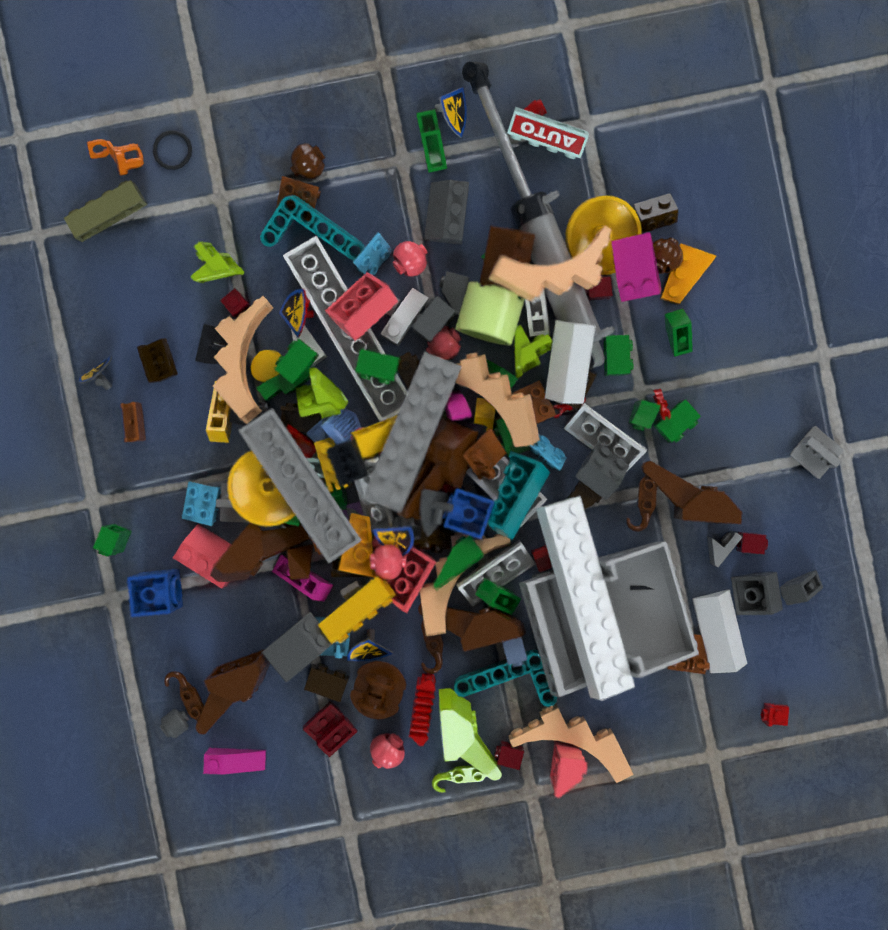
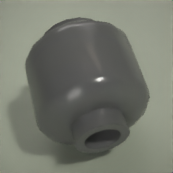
M173 709L161 718V725L159 726L168 738L170 736L177 738L189 728L187 721L190 718L184 710L180 712L177 709Z

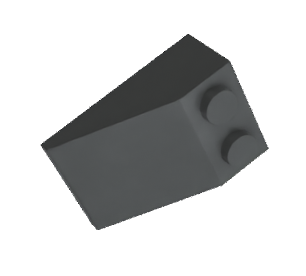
M311 612L261 652L286 683L332 645L318 626L319 622Z

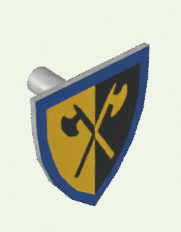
M463 87L439 97L440 104L435 105L436 112H443L447 125L460 138L463 136L467 118V106Z

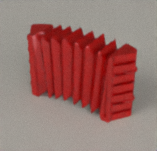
M423 673L421 677L417 678L409 737L419 746H423L428 740L427 733L429 732L432 716V699L435 697L436 679L434 674Z

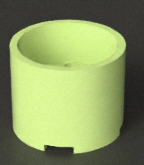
M470 282L467 286L455 329L465 335L483 341L511 346L525 299L521 298L519 300L518 294L497 286L484 285L480 287V283Z

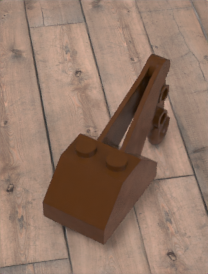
M441 419L422 461L423 466L414 480L401 513L398 512L400 516L406 519L411 517L421 519L420 503L422 489L439 491L445 484L461 488L468 467V463L463 455L475 444L478 435L477 431L449 419Z
M646 461L642 464L641 468L645 476L639 482L638 508L642 522L639 526H634L630 518H627V526L632 531L641 532L647 528L650 517L656 507L657 487L675 505L674 518L732 524L742 523L741 510L724 491H717L718 487L701 486V489L653 461Z
M250 522L213 566L210 576L219 583L246 580L250 575L254 577L263 565L262 561L310 540L311 537L301 522L299 526L282 523L286 528L261 531L260 527Z
M420 604L418 612L423 616L422 604ZM447 607L446 629L462 638L463 651L520 638L526 634L522 621L506 612L494 609V607L479 610V613ZM423 620L421 628L426 648L434 657L436 664L433 668H427L424 663H421V666L426 673L435 674L443 665L442 652L444 643L441 634L426 636Z
M265 649L217 666L204 680L210 692L205 705H203L196 688L187 681L182 673L171 671L165 676L164 683L166 687L169 686V679L171 677L178 679L180 697L189 716L197 721L196 731L199 734H206L233 703L240 700L241 702L250 700L253 693L259 689L258 687L264 681L270 665L269 661L261 653Z

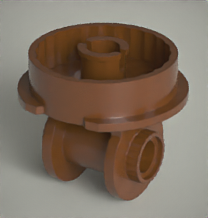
M372 661L361 666L357 672L358 676L354 683V689L350 693L351 701L355 708L362 715L372 719H385L396 714L400 708L399 704L407 686L401 671L394 665L384 661Z

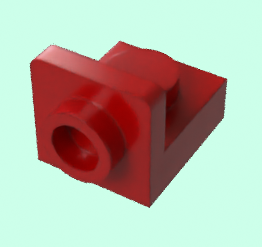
M764 703V709L761 710V720H763L764 724L772 727V725L788 726V705Z

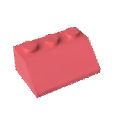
M366 272L330 305L325 312L349 337L356 341L372 325L377 323L386 312L391 310L398 300L387 284Z
M197 524L184 539L173 559L220 588L226 587L229 583H219L210 574L213 566L232 544L202 525Z
M413 545L409 553L406 554V567H402L400 574L392 580H386L396 593L392 598V603L405 613L410 609L436 564L435 559L430 554L419 549L417 546Z
M555 741L550 781L555 797H561L582 781V776L587 771V762H585L582 750L579 747L570 743Z

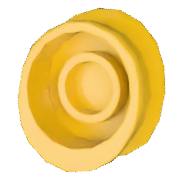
M275 350L260 351L251 362L250 368L253 377L264 383L280 375L274 369L276 368V361L282 355Z

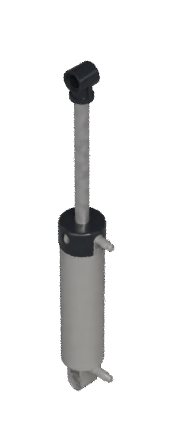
M466 62L462 68L463 78L470 82L473 93L478 94L521 198V200L511 206L513 217L519 230L535 234L531 254L534 265L549 266L570 260L571 256L550 204L551 201L560 195L559 191L556 190L548 195L545 192L531 194L489 91L491 83L488 79V66L484 62ZM573 282L569 291H565L561 295H557L544 288L558 321L595 325L591 357H593L594 362L590 358L589 370L601 366L605 361V356L599 340L613 333L615 328L611 326L600 330L582 286Z

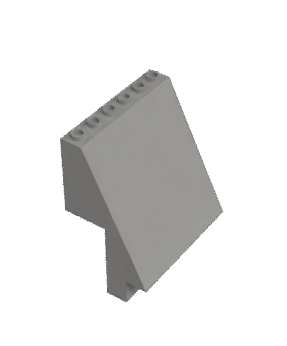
M666 541L653 542L598 557L633 677L640 678L699 655L698 645L692 632V624L686 611L687 606L682 598L681 586L676 577V568L672 563L671 551ZM554 570L532 575L531 579L519 582L551 695L561 697L587 687ZM630 586H647L655 590H630Z

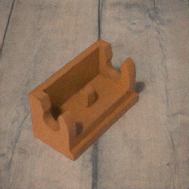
M121 403L120 407L123 412L125 430L124 442L146 441L142 403Z

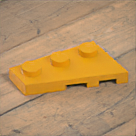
M680 243L683 261L680 267L668 274L660 299L679 305L716 258V255Z
M350 513L348 521L362 541L341 554L338 570L375 578V569H371L370 566L371 554H374L370 517Z

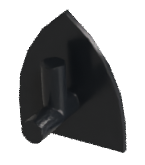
M207 324L203 325L195 361L219 364L214 356L221 348L226 347L228 343L216 331V327Z

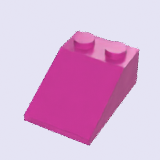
M651 232L611 241L621 302L660 294L662 287Z

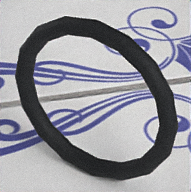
M169 130L156 138L153 144V155L160 166L169 170H176L184 167L189 162L192 156V146L185 134ZM178 135L186 141L188 154L181 164L169 166L159 159L157 146L165 136Z

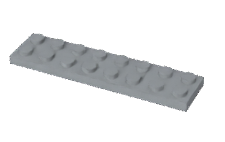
M424 352L363 498L401 513L457 380L461 366Z
M273 409L239 430L241 436L328 563L362 541Z

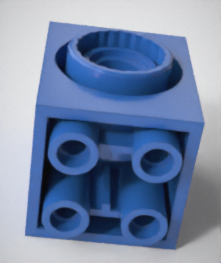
M456 487L455 492L450 493L447 502L453 505V511H444L442 518L445 519L444 527L482 539L494 501L493 499Z
M180 569L141 572L127 577L131 617L169 614L183 607Z

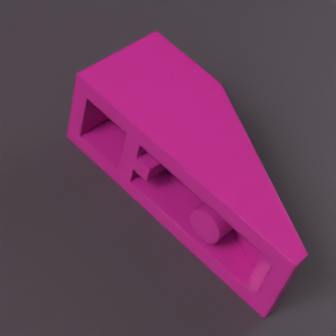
M283 555L280 556L272 570L273 573L312 600L325 602L333 587L330 582L310 571V579L291 580L288 558Z
M209 748L204 754L203 774H232L266 769V750Z

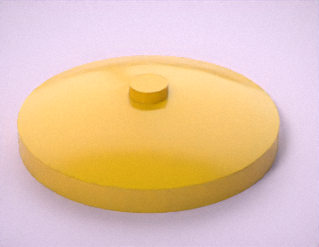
M596 196L586 200L575 209L567 224L565 240L571 259H573L591 244L600 229L604 226L610 228L609 237L611 239L607 247L602 249L601 254L603 256L598 264L602 267L600 275H609L616 273L611 241L642 234V229L637 213L626 201L614 196Z
M252 450L238 459L228 479V494L235 510L247 521L262 526L279 525L293 518L295 513Z

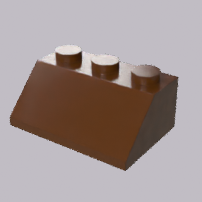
M490 226L480 285H493L506 289L489 279L497 261L503 256L515 262L529 265L535 234L523 230Z

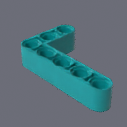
M295 195L282 199L260 235L261 242L265 246H274L280 242L293 220H296L349 259L355 260L359 256L352 253L351 247L353 245L360 248V253L365 248L360 240ZM289 199L295 202L294 210L289 209L287 206ZM305 211L311 213V221L304 219L303 214ZM278 216H282L285 219L284 226L278 224ZM321 222L326 223L328 226L326 233L322 232L319 228ZM268 232H272L274 234V242L268 240ZM336 234H341L344 237L343 244L336 242Z
M537 650L525 652L527 660L524 661L519 670H513L511 668L512 664L508 665L507 659L461 675L454 681L455 693L460 697H465L530 673L541 703L544 706L550 707L557 701V696L554 695L548 700L543 699L544 693L550 692L547 679L542 682L536 680L539 674L545 675L539 651ZM532 656L539 657V661L536 664H531L529 660ZM496 669L504 671L501 677L494 676L493 672ZM478 676L486 678L485 682L481 684L477 683L475 679ZM464 682L468 687L465 690H460L457 685Z

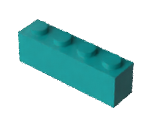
M510 451V461L504 470L505 477L503 483L499 486L498 499L494 501L487 524L498 534L513 540L550 472L541 462Z

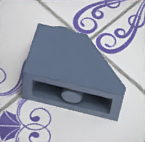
M522 638L502 642L508 665L512 664L513 667L523 665L527 657Z

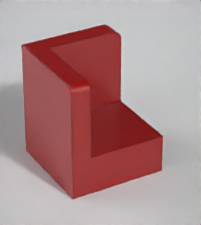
M546 545L531 551L539 572L553 567Z

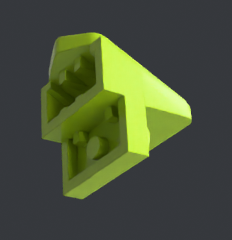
M199 241L194 246L197 250L196 255L201 261H205L206 264L190 276L192 280L204 283L244 274L243 269L237 265L229 253H219L209 242Z
M521 325L517 326L514 334L516 378L523 376L527 371L540 365L541 362L538 357L552 350L553 342L549 334L545 336L541 334L533 339V343H530Z
M309 368L311 384L296 388L300 416L304 417L320 413L322 418L341 414L340 410L345 409L349 403L341 389L319 369Z

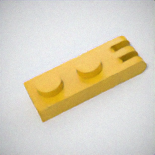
M330 437L314 442L329 493L333 492L331 485L335 483L337 490L341 489L326 451L327 448L335 445L334 440Z

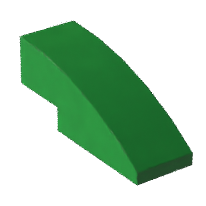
M436 110L416 113L428 173L447 169Z
M308 369L296 385L280 374L267 380L256 389L266 401H270L282 391L285 395L289 396L296 388L301 387L311 379L310 371Z

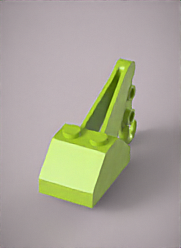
M451 688L439 689L444 761H455L461 757L471 766H459L447 772L437 774L432 780L433 789L444 793L446 790L437 785L442 780L454 783H469L482 781L485 777L491 780L500 779L502 776L501 767L497 765V761L478 734L476 712L471 710V703L465 698L458 696Z

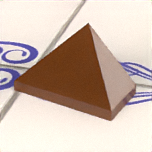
M313 544L296 545L287 550L291 580L310 579Z

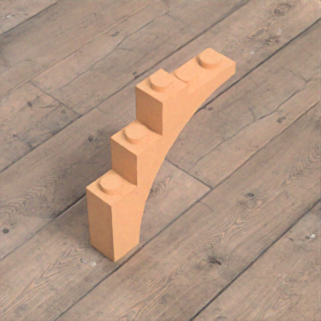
M604 226L597 232L591 244L580 255L560 264L532 266L518 263L502 256L497 261L489 279L530 302L536 297L539 298L544 288L557 295H561L565 291L568 292L574 282L588 290L592 286H596L602 277L600 275L602 267L598 264L603 256L601 254L602 249L606 248L610 242L609 234L611 229Z
M264 296L255 300L251 307L238 315L236 320L228 316L220 321L215 328L228 345L221 348L214 356L227 374L221 376L213 387L246 424L262 412L254 401L248 387L246 358L249 344L256 329L273 309Z
M470 353L466 355L465 359L460 360V363H456L461 366V370L455 383L472 389L495 407L504 419L515 447L534 445L540 440L531 395H523V393L512 394L508 374L500 375V372L489 374L485 354Z
M462 532L454 533L455 536H451L452 547L456 545L455 542L462 536L468 537L469 535ZM495 534L493 538L486 539V536H482V539L476 537L474 541L485 555L496 549L510 546V539L503 535ZM448 557L440 558L439 562H436L437 577ZM464 572L438 591L434 589V583L423 584V588L420 590L426 636L446 634L445 618L447 604L455 584Z
M557 704L550 707L544 706L542 711L539 712L541 720L535 719L529 722L527 727L523 729L521 727L516 728L508 735L512 747L539 740H557L580 747L596 757L608 769L616 783L634 775L611 728L601 729L596 733L597 735L593 736L584 716H576L569 720L570 723L566 724Z

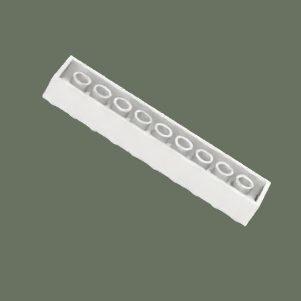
M315 236L284 254L283 257L302 289H305L307 298L310 300L311 305L379 421L394 417L399 414L407 395V390L397 374L395 382L390 381L388 385L379 383L378 378L371 377L370 380L359 378V374L355 372L360 349L385 354L371 328L355 341L326 314L325 310L348 289L318 237Z
M568 498L536 508L590 697L603 700L634 688L635 685L581 498Z

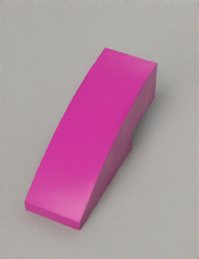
M459 390L452 391L444 408L446 417L451 420L470 417L471 411L463 394Z

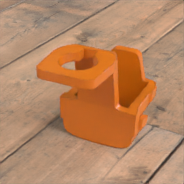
M104 139L87 142L90 158H103L110 154L117 164L120 176L127 175L129 170L142 167L144 164L143 154L138 144L117 147ZM95 145L106 147L100 153L93 151ZM136 150L138 158H125V152Z

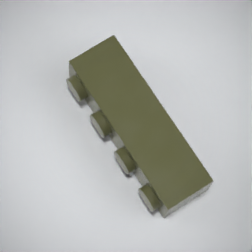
M123 181L114 190L105 191L100 198L90 200L85 203L84 207L70 211L68 216L64 217V220L75 239L83 242L148 204L133 181Z

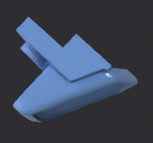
M345 408L340 410L341 414L322 418L306 434L314 442L331 437L335 445L351 440V432L361 428V424L356 413Z

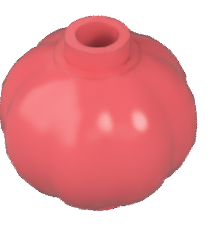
M405 241L394 249V261L392 264L400 275L404 273L410 277L418 276L426 268V254L428 252L422 244L418 245L411 241Z
M444 326L435 335L431 343L427 342L428 348L426 350L429 354L444 360H450L458 355L461 348L459 341L462 339L454 327L449 329L447 326Z
M379 545L375 550V554H371V569H375V575L381 579L392 580L400 574L402 567H406V555H402L396 546Z
M394 733L380 734L370 744V753L373 758L372 763L377 768L391 769L397 767L404 760L405 750L403 741Z

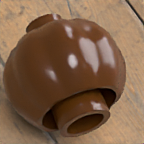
M309 143L299 144L291 154L293 166L290 169L296 177L300 175L305 179H315L322 174L325 167L322 160L326 157L317 145L312 147Z
M661 238L653 243L659 274L674 271L680 267L683 261V252L678 245L679 242L674 238Z

